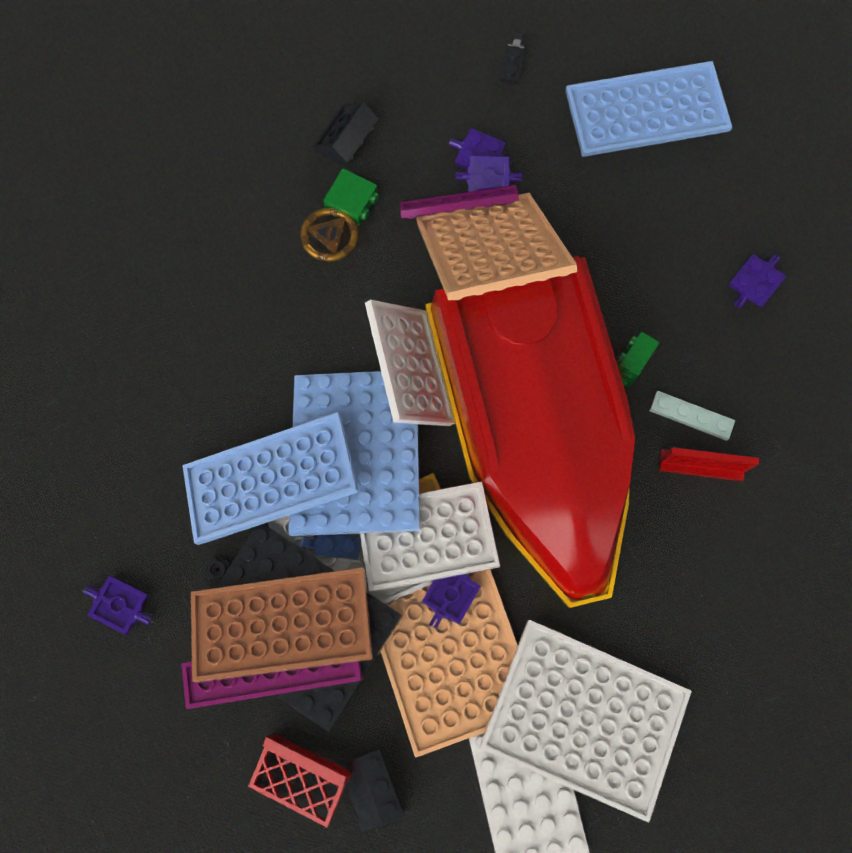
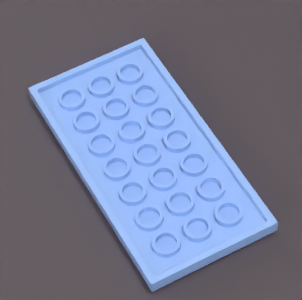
M713 61L568 85L565 89L582 157L729 132L732 129Z
M339 412L183 465L193 539L197 545L358 493L343 422Z

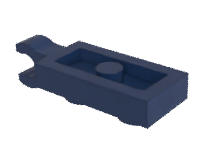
M317 535V540L301 538L300 547L302 549L316 550L315 555L320 557L359 560L361 538L341 535Z

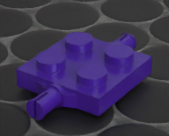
M470 128L467 137L462 142L451 138L449 146L459 149L455 165L468 170L470 156H502L506 142Z
M470 156L467 172L455 171V175H463L455 176V180H467L468 192L509 186L510 181L522 182V178H514L522 177V173H510L509 157Z
M754 254L749 258L729 283V286L740 295L734 302L735 306L738 305V308H741L747 300L754 302L761 308L786 278L785 274L774 267L780 260L779 256L776 258L777 255L773 254L768 262Z
M467 574L434 580L421 602L435 613L428 625L432 627L437 619L433 627L437 629L442 618L450 619L459 625L481 586L473 582Z
M112 576L107 578L104 586L99 590L87 585L85 587L87 590L83 591L84 594L94 598L93 606L87 616L125 635L129 634L137 620L147 625L151 623L148 620H153L152 616L142 612L149 595Z

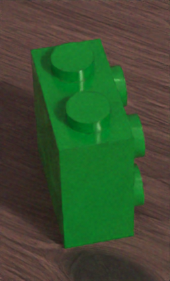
M342 168L323 201L325 208H331L332 213L339 216L341 211L351 216L355 224L360 226L362 221L368 218L369 209L372 204H376L379 194L376 184Z
M642 331L638 337L633 336L617 361L623 386L630 387L660 343Z

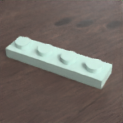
M660 391L655 393L649 409L650 412L726 441L730 438L735 423L733 419Z

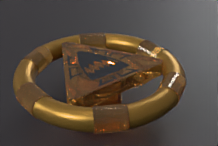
M332 207L322 208L311 213L305 219L301 228L300 238L304 249L312 257L326 262L337 261L348 256L354 250L358 240V228L351 216ZM321 216L341 217L310 227ZM346 221L351 232V238L349 243L337 253ZM308 232L333 254L316 251L310 244Z

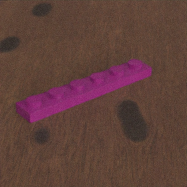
M516 185L400 202L401 218L412 219L420 215L432 216L439 212L452 213L459 209L471 210L479 206L491 207L499 203L511 204L514 201H519Z

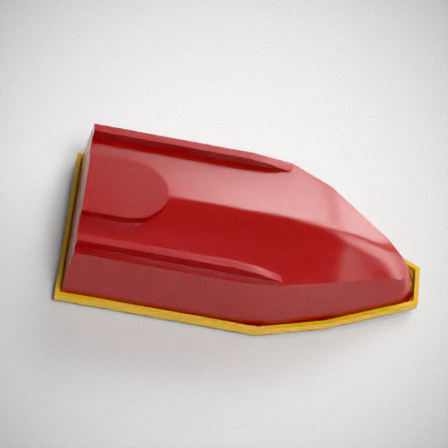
M579 256L572 257L577 264V272L571 273L568 276H557L546 281H534L523 286L516 285L500 291L494 290L485 292L482 295L463 297L460 300H448L444 289L435 291L432 303L425 304L469 479L472 483L482 482L487 507L505 535L568 608L612 598L629 506V486L635 435L626 392L585 257L579 258Z

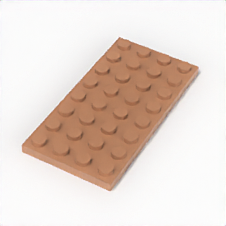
M356 568L192 591V682L197 683L372 660L365 569Z

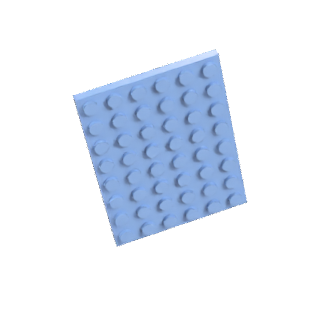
M381 371L295 375L293 427L339 412L343 422L358 493L289 515V535L306 536L420 531L418 424L393 422Z

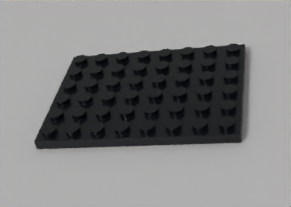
M261 524L254 528L216 588L335 572V570L267 525ZM368 592L372 660L360 661L362 679H364L403 616ZM190 626V628H189L188 631H187V633H189L190 635H191V626ZM362 680L276 695L330 732Z

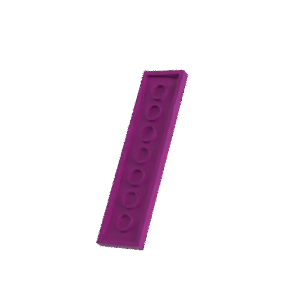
M360 661L197 683L192 682V662L181 663L186 709L363 680Z

